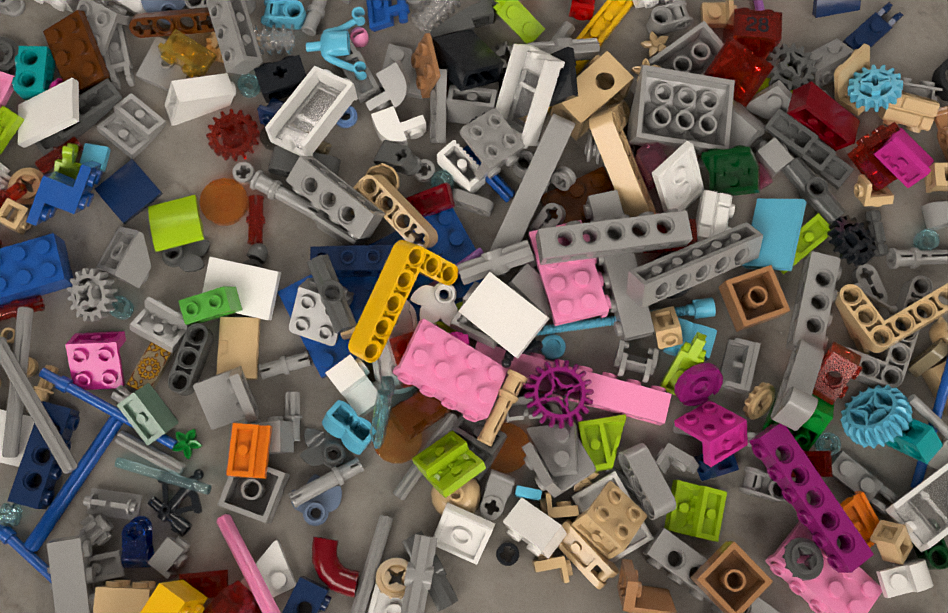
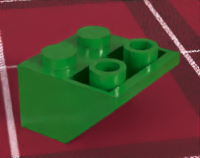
M813 391L812 396L818 398V404L812 416L797 431L788 428L802 450L807 453L834 416V400ZM776 398L763 424L762 430L766 429L772 424L778 423L771 419V413Z

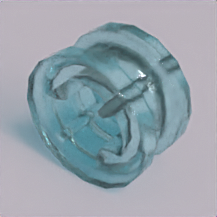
M246 74L238 79L237 86L244 97L253 98L259 94L260 86L256 76ZM249 82L253 85V88L249 90L245 84Z
M924 229L915 235L913 245L920 251L933 250L939 245V236L934 230ZM925 236L930 239L928 242H931L927 246L923 244L925 240H922Z
M116 296L115 298L118 301L112 302L115 310L109 313L117 319L125 320L134 311L133 303L126 297ZM119 303H122L123 305H125V306L123 307V309H124V312H123V313H121V312H119V311L116 312V310H118V308H119V307H118V304H119Z
M821 434L815 442V448L821 455H834L840 451L841 441L836 434ZM825 438L826 440H832L833 442L830 445L832 448L831 451L830 448L825 449L823 447L825 445Z
M4 503L1 506V526H8L9 523L11 526H18L22 516L21 505L14 503L11 506L10 503Z

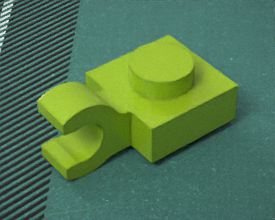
M68 143L67 146H63L62 160L57 159L55 161L54 171L73 179L77 178L82 165L75 162L78 154V145Z

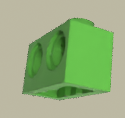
M223 286L179 300L185 325L201 324L242 311L237 288L232 286Z

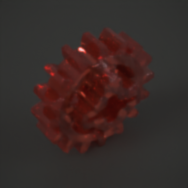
M230 109L228 115L221 111V118L213 117L212 119L215 124L208 125V129L212 132L206 134L210 141L208 143L210 148L215 149L214 152L217 156L222 154L226 161L230 156H232L235 162L240 155L246 159V152L248 151L253 154L252 146L259 145L256 138L260 137V133L257 130L258 125L256 121H252L253 119L250 114L244 117L242 110L235 114L233 109ZM243 125L247 126L249 134L244 131ZM218 137H221L223 140V146L219 143Z

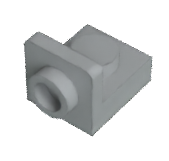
M670 443L665 448H662L656 456V464L663 473H666L671 464L683 473L687 470L692 474L699 467L694 457Z

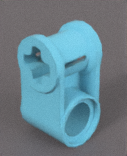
M264 0L266 7L264 16L261 17L263 25L270 28H289L295 30L302 28L307 14L300 1ZM300 13L299 15L292 17L293 14Z

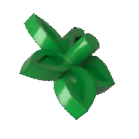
M192 429L186 434L176 432V439L179 443L174 446L172 451L180 452L183 450L184 456L190 459L192 449H199L203 446L199 441L195 440L197 435L196 429Z

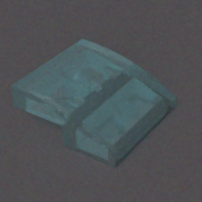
M382 376L380 390H377L370 436L375 449L381 448L387 433L395 390L392 376Z

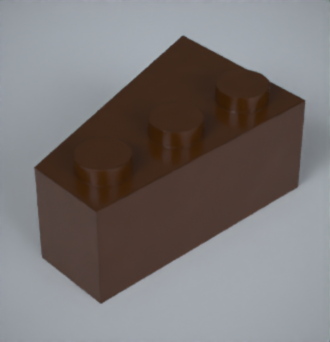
M420 389L412 394V397L392 407L390 419L405 441L408 442L453 410L444 407L441 404L442 401L435 397L423 395L419 391Z

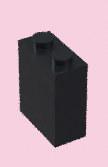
M471 29L433 38L432 42L439 69H447V78L460 91L499 81L504 62Z

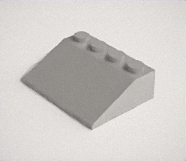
M642 65L628 120V143L676 151L686 141H689L694 145L696 155H701V153L708 152V150L713 148L729 149L735 80Z

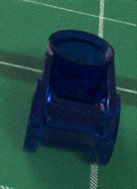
M136 516L122 529L121 563L123 568L152 567L148 564V561L154 555L153 526L150 519L145 516Z

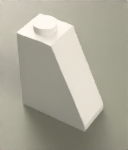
M228 73L171 81L165 102V108L171 125H178L230 106L236 95L235 84L230 81Z

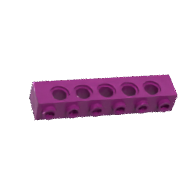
M780 423L772 424L749 440L753 453L758 459L762 460L767 468L769 477L777 482L782 490L784 499L792 504L797 512L799 521L807 526L813 535L814 543L824 551L828 557L829 565L838 573H852L874 555L786 426ZM777 449H778V450L780 451V453H781V459H780V460H779V459L777 458V456H776V450H777ZM792 471L795 473L796 476L795 482L792 480L791 477ZM807 493L810 495L811 498L810 504L806 499ZM822 515L826 520L825 526L822 523ZM838 538L840 539V542H841L840 548H839L838 545H837V539H838Z

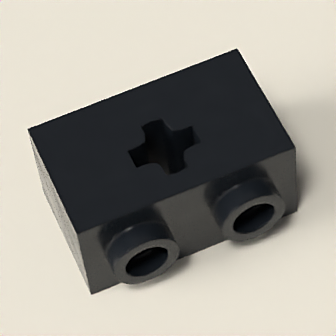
M289 55L280 61L263 63L258 68H254L266 103H269L272 98L279 100L291 96L307 76L300 55Z

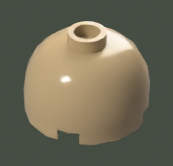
M472 478L446 498L433 486L431 490L432 504L440 515L443 514L447 502L474 513L479 507L481 500L480 485L475 478Z

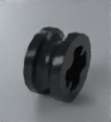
M510 542L501 544L496 551L497 560L504 566L515 564L519 558L517 546ZM506 546L511 547L510 550L514 549L515 555L511 557L512 561L506 562V558L502 559L500 553L504 552V547Z

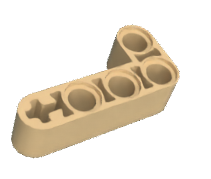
M379 174L366 175L353 187L385 213L383 217L406 241L422 246L425 249L436 245L438 241L436 230L384 176ZM372 180H374L376 183L375 191H373L371 188ZM389 197L393 201V207L391 209L388 207L387 200ZM351 209V215H355L353 209ZM405 215L410 219L409 226H406L404 223Z

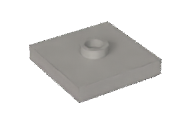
M156 37L135 76L144 82L169 91L171 81L190 78L201 56L198 52L164 38Z

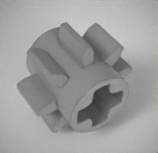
M101 513L98 516L89 514L80 522L84 527L79 533L80 535L86 534V539L91 541L92 546L95 543L104 545L113 537L109 533L114 528L113 524Z

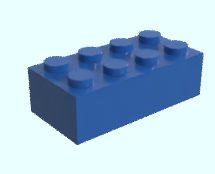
M52 233L0 248V308L73 286L70 282L73 274L65 241L56 234Z

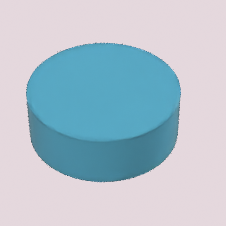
M552 334L542 340L543 348L541 352L547 359L555 360L562 357L566 346L560 336Z

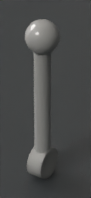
M860 283L854 284L869 299L887 309L891 315L898 313L896 306H890L867 292Z

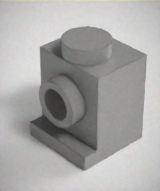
M181 536L177 538L167 537L148 561V564L167 579L175 578L178 573L174 570L175 568L177 570L180 569L187 561L188 556L186 554L190 550L189 546L191 544Z

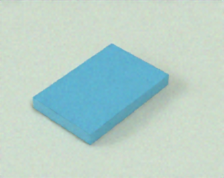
M757 198L751 226L763 234L759 257L742 266L748 269H761L772 265L773 270L792 271L806 207L804 199Z

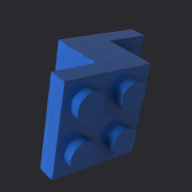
M93 160L83 163L76 179L56 171L43 175L26 222L35 226L44 221L46 222L49 218H53L57 208L76 214L84 210L86 206L90 207L94 198V194L91 191L94 184L98 185L103 171H100L102 164Z

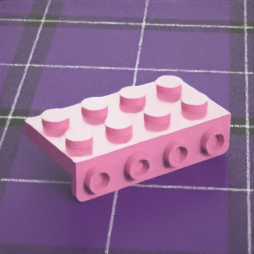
M565 223V224H561V225H557L556 227H558V226H566V223ZM538 230L529 232L528 237L554 325L558 326L599 315L601 318L607 317L609 309H611V302L608 294L604 295L602 289L604 280L602 273L597 272L595 266L597 258L540 265L535 238ZM582 235L586 242H590V235ZM558 238V242L561 245H570L566 238Z
M423 318L419 321L399 365L394 367L393 374L398 376V380L402 383L416 386L423 395L435 397L442 401L441 404L451 410L456 409L463 413L465 419L477 422L488 418L508 368H504L498 362Z
M800 521L776 552L765 560L770 566V570L787 582L789 588L795 594L800 595L815 613H868L882 593L881 586L860 567L852 573H838L829 565L828 557L821 548L819 549L823 555L824 565L820 575L815 579L805 581L798 577H792L791 571L785 568V559L782 558L785 553L784 547L795 538H807L813 541V535L807 526L803 525ZM809 555L800 556L797 559V563H804Z

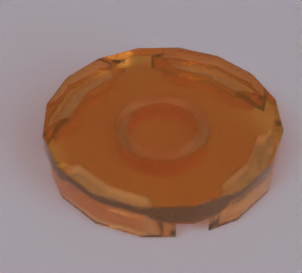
M220 178L213 180L205 186L199 203L202 213L208 220L216 225L229 226L236 224L243 215L245 216L248 211L249 198L246 190L240 183L233 179Z
M390 415L380 420L375 426L377 434L373 438L372 444L376 453L384 461L392 464H403L412 460L418 454L422 445V432L406 442L391 421Z
M503 423L500 431L505 433L507 438L490 469L502 473H511L519 470L525 464L523 458L526 454L522 447L529 443V439L520 427L512 423Z

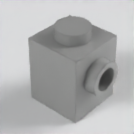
M776 138L769 142L764 140L754 149L756 151L754 156L760 166V171L768 180L781 172L794 159L789 154L786 145L779 142Z

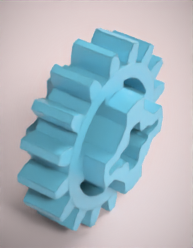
M872 65L870 70L863 67L861 74L855 72L854 79H849L848 96H850V102H856V108L865 106L866 112L870 108H874L875 112H878L879 107L887 110L889 103L895 105L897 104V98L902 97L903 80H901V74H894V68L888 71L885 70V65H882L880 69H876V66Z

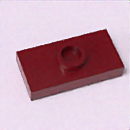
M447 182L405 198L423 217L455 207L451 186Z

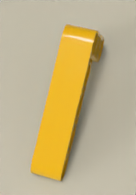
M406 240L396 242L349 340L348 349L350 353L369 363L378 360L418 274L420 273L444 285H452L458 277L457 266L422 246Z

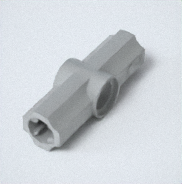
M558 38L546 42L526 43L548 54L566 47L574 48L575 61L592 60L600 52L597 38L573 40L572 38Z
M524 240L505 248L499 247L485 252L480 257L458 264L457 268L463 284L466 285L485 278L489 272L495 276L510 271V268L533 261L534 257L528 241Z
M415 534L411 560L408 562L404 581L406 588L401 613H424L427 594L428 590L431 589L434 573L433 561L437 547V538Z

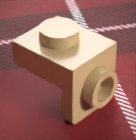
M864 174L858 176V181L854 185V194L863 206L880 207L886 204H893L894 194L885 184L872 185Z
M540 554L537 560H532L535 572L560 568L562 582H570L569 576L573 575L570 560H565L564 555L553 556L552 554L548 559Z

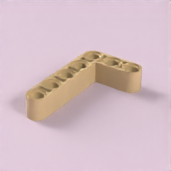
M621 100L601 108L590 118L589 126L614 189L618 191L625 215L637 217L644 212H654L656 214L655 207L623 130L630 116V110L626 101Z
M948 283L885 321L857 285L847 284L843 286L837 294L835 304L864 345L870 351L880 353L948 313V305L942 304L938 299V296H942L948 300ZM849 294L853 296L855 302H847L843 295ZM917 309L924 310L927 318L920 317ZM858 315H866L869 318V323L861 322ZM895 322L903 323L906 331L896 328ZM873 335H881L884 338L885 343H877L874 340Z

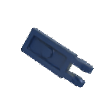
M888 2L878 13L875 12L844 39L843 43L853 50L859 49L863 44H867L871 48L904 15L901 12L896 13L887 23L882 16L887 14L893 6Z

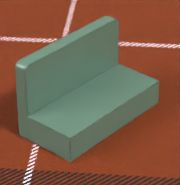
M149 383L116 405L147 446L178 424V420Z

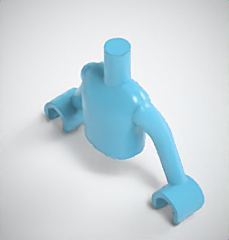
M355 7L351 13L353 17L351 20L340 26L325 29L321 34L320 41L306 42V51H320L322 57L327 62L353 72L358 80H364L367 77L366 72H359L367 68L364 62L359 61L353 65L336 58L338 56L350 55L348 29L354 25L362 26L365 24V18L362 17L365 15L364 9L362 7Z

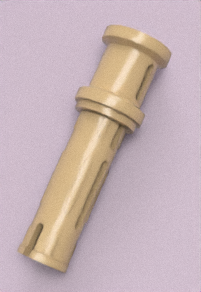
M510 369L507 371L508 376L502 388L498 391L499 397L477 438L480 442L491 447L512 404L518 402L519 398L517 396L523 384L529 380L520 373Z

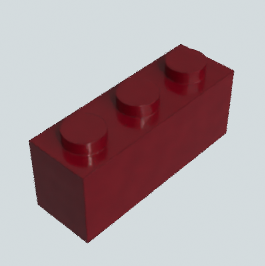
M812 81L793 90L787 111L790 116L818 135V138L835 151L855 144L860 120Z

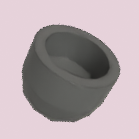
M255 243L249 248L246 255L249 259H254L260 264H264L268 257V250L264 244Z

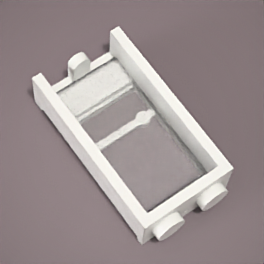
M514 44L495 109L500 112L525 145L524 149H527L528 146H538L540 143L538 139L560 69L564 67L565 62L532 45Z
M314 66L266 125L265 129L270 141L299 156H313L314 151L354 100L358 99L354 83L347 78L334 75L327 69L323 70Z
M948 462L885 509L896 523L906 525L911 541L920 552L931 548L948 535Z

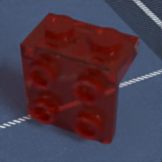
M730 37L722 46L704 75L735 80L733 101L746 108L774 66L770 62L752 54L739 41Z
M895 122L887 127L884 124L880 125L871 132V137L869 134L864 135L855 142L858 146L847 154L861 174H864L872 183V188L875 191H880L898 179L874 155L890 137L900 130Z

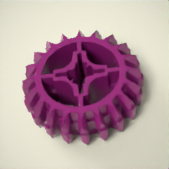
M555 359L553 368L546 361L544 363L545 371L537 366L535 370L539 376L535 374H530L529 379L534 384L526 383L525 388L532 390V392L525 393L524 398L533 399L526 407L528 409L536 407V410L531 414L532 417H536L539 413L543 415L539 420L540 424H543L546 418L550 419L549 428H553L555 421H558L559 429H563L564 420L567 421L569 427H572L574 425L572 417L579 422L582 421L583 418L579 411L583 414H588L589 409L584 404H593V400L586 398V395H592L594 390L585 389L586 386L592 383L591 380L583 381L581 379L586 375V372L582 371L578 375L576 373L579 367L577 364L572 369H569L568 360H565L563 367H560L559 360ZM555 374L565 375L572 379L575 384H562ZM548 377L550 392L539 397V385L544 378ZM555 387L559 391H567L562 396L563 401L559 397H551L556 391ZM579 390L578 404L570 412L568 396ZM554 403L563 414L551 413L543 407V404Z

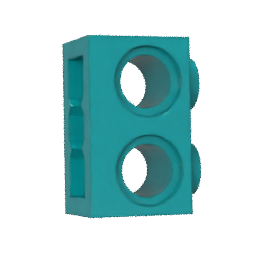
M19 46L18 55L15 56L16 75L13 77L12 86L14 91L23 100H29L48 90L49 85L54 81L56 63L51 50L47 46Z
M912 418L913 421L908 423L909 429L902 430L903 437L896 436L894 443L888 441L885 444L928 464L943 447V444L932 426Z

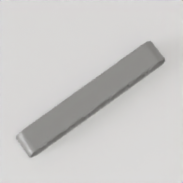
M553 113L490 250L499 247L505 248L522 241L576 123Z

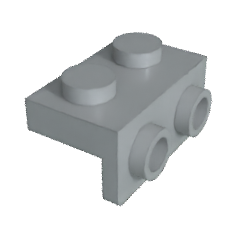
M838 38L813 50L809 57L810 60H816L813 67L817 68V72L814 75L813 83L821 88L834 81L836 68L848 60L854 50Z
M147 297L144 300L145 308L131 322L130 330L173 353L182 343L186 330L190 325H185L182 312H176L167 307L162 301Z

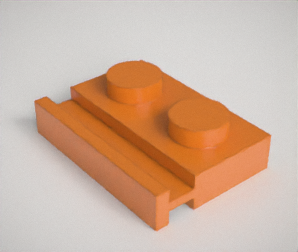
M233 423L226 476L266 479L272 426Z
M856 491L854 492L855 495L848 497L840 505L869 548H871L876 543L871 542L870 537L877 527L879 519L864 492Z

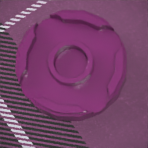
M712 363L694 365L678 378L674 393L679 401L686 406L704 404L710 400L708 397L712 393L715 395L719 392L723 384V375L717 366Z

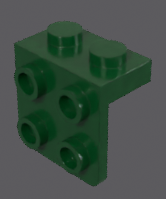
M737 145L732 149L721 150L713 148L708 150V152L701 153V159L709 171V191L732 196L760 193V166L750 147Z

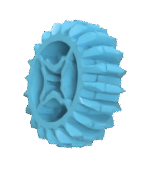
M878 384L875 389L868 386L867 391H859V395L856 397L851 396L852 401L845 403L846 409L841 411L842 418L840 419L844 432L853 442L862 445L864 448L869 445L874 449L878 444L884 447L888 441L894 443L896 436L903 437L902 430H908V423L913 421L911 415L913 411L911 405L907 402V397L900 390L891 388L889 385L882 387Z

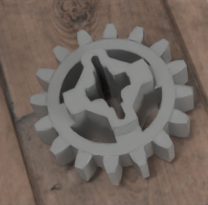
M83 268L82 271L75 272L76 278H70L73 286L67 287V290L71 292V296L67 300L73 302L70 309H77L76 316L83 317V321L94 322L101 321L102 318H108V312L115 310L112 302L118 301L117 298L113 297V293L118 291L111 286L115 282L114 279L108 280L109 273L101 272V268Z

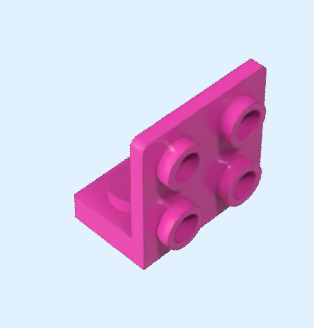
M899 128L874 154L907 188H910L931 172L929 166L934 162L933 158L902 128Z
M125 331L75 333L65 346L71 378L75 385L84 390L116 389L120 385H125L119 349L126 341Z
M708 401L674 420L676 427L702 441L703 460L710 467L748 445L747 420L712 401Z

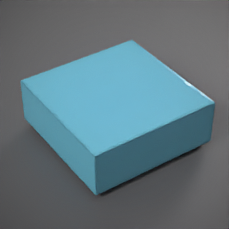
M85 143L80 163L83 164L93 160L102 164L100 171L105 172L111 149L106 146Z
M517 485L514 496L538 502L541 500L542 490Z

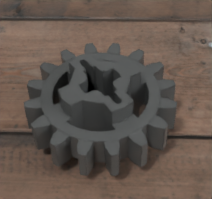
M783 43L780 49L776 46L765 59L766 63L763 66V69L767 70L764 77L771 78L768 84L772 85L780 80L790 91L811 81L813 82L817 68L813 67L816 60L809 59L812 53L808 52L805 54L803 52L804 46L796 49L795 43H792L790 48H788L786 43ZM780 58L779 64L776 65V61ZM802 72H804V77L800 79Z

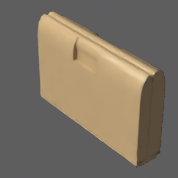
M220 317L216 375L241 366L247 380H258L260 318Z

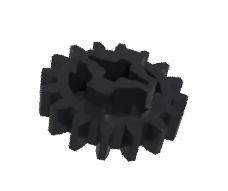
M849 215L840 216L828 226L830 231L827 232V235L832 237L829 243L835 246L833 251L839 252L840 259L845 258L847 264L854 263L855 267L864 265L876 255L873 252L876 250V246L872 244L875 239L868 235L870 230L864 229V223H857L855 217L850 219Z

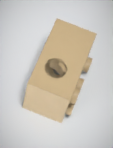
M608 51L602 56L597 55L590 61L589 67L577 76L578 97L553 105L550 115L552 116L554 113L576 123L571 136L577 141L590 129V118L605 104L609 106L627 97L634 77Z

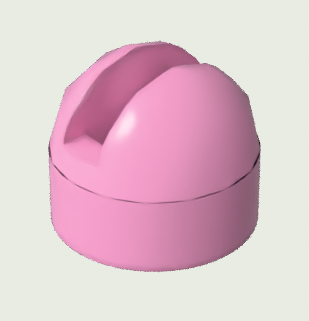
M355 27L350 33V39L355 47L362 48L369 42L368 32L363 27Z

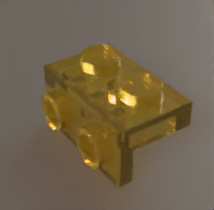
M177 29L173 31L165 44L160 43L157 46L161 54L160 57L170 65L175 63L180 66L182 72L191 78L194 76H205L217 58L215 53Z

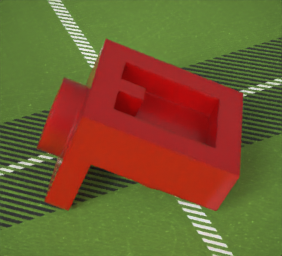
M572 0L569 17L579 21L591 20L595 0Z

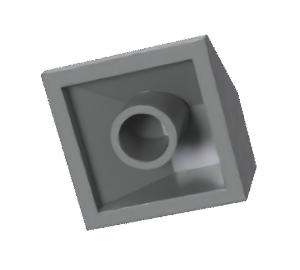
M119 226L96 268H101L102 272H108L110 276L140 288L147 281L149 270L151 269L144 234L137 230Z

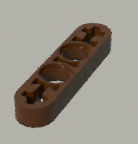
M208 7L138 13L132 17L129 24L131 33L138 38L215 32L213 24L206 20L207 16H210ZM181 18H191L194 25L191 27L185 26L181 22ZM158 20H168L171 27L168 29L159 26ZM138 22L146 25L144 30L140 26H136Z

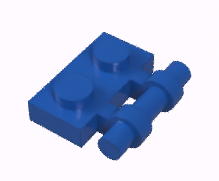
M366 0L369 27L373 32L394 26L395 16H399V22L402 24L408 22L410 10L406 0H397V4L393 6L391 0Z

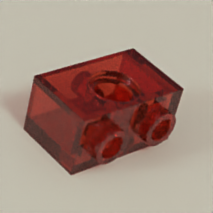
M833 341L823 357L812 394L831 405L834 404L837 398L842 399L849 389V386H847L849 380H855L862 370L860 366L862 356ZM829 372H839L841 377H833Z

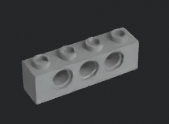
M300 156L286 179V182L293 186L294 192L307 197L313 207L329 215L328 218L332 222L342 225L347 229V233L355 239L371 237L385 215L381 209L313 156ZM315 180L317 181V189L314 186ZM333 194H334L335 197H336V202H335V204H334V202H333V200H332ZM351 209H353L355 213L354 219L351 216Z
M811 251L804 257L786 349L793 350L796 343L801 339L825 350L828 343V336H825L826 330L833 318V313L830 312L831 305L837 297L835 285L842 273V267L839 266L840 258ZM816 276L823 279L824 286L817 283ZM812 299L818 301L819 309L813 307ZM807 322L814 325V333L807 329Z

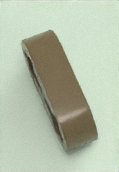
M942 339L937 340L909 363L907 370L914 377H919L948 354V344Z

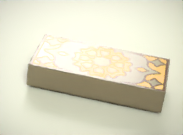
M150 342L125 385L138 390L149 383L154 389L175 353H171Z

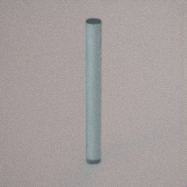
M120 457L115 461V467L206 495L210 493L212 488L210 484Z

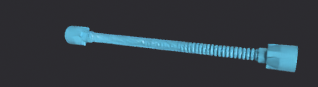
M712 297L692 300V304L674 308L677 317L688 315L694 316V319L714 317L716 314L715 302ZM614 315V317L586 319V321L580 320V322L575 321L558 326L549 324V326L544 325L543 330L539 331L537 335L570 332L571 330L577 331V329L583 330V328L592 329L608 325L613 326L614 322L617 321Z

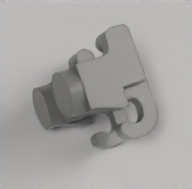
M620 339L613 360V366L619 369L617 376L623 377L626 369L644 375L641 381L647 383L649 376L653 375L657 365L659 349L648 348L647 353L652 354L651 359L630 355L623 352L624 348H629V342Z

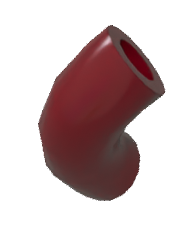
M313 536L312 563L318 578L330 590L355 598L360 571L348 569L340 563L337 556L338 540Z

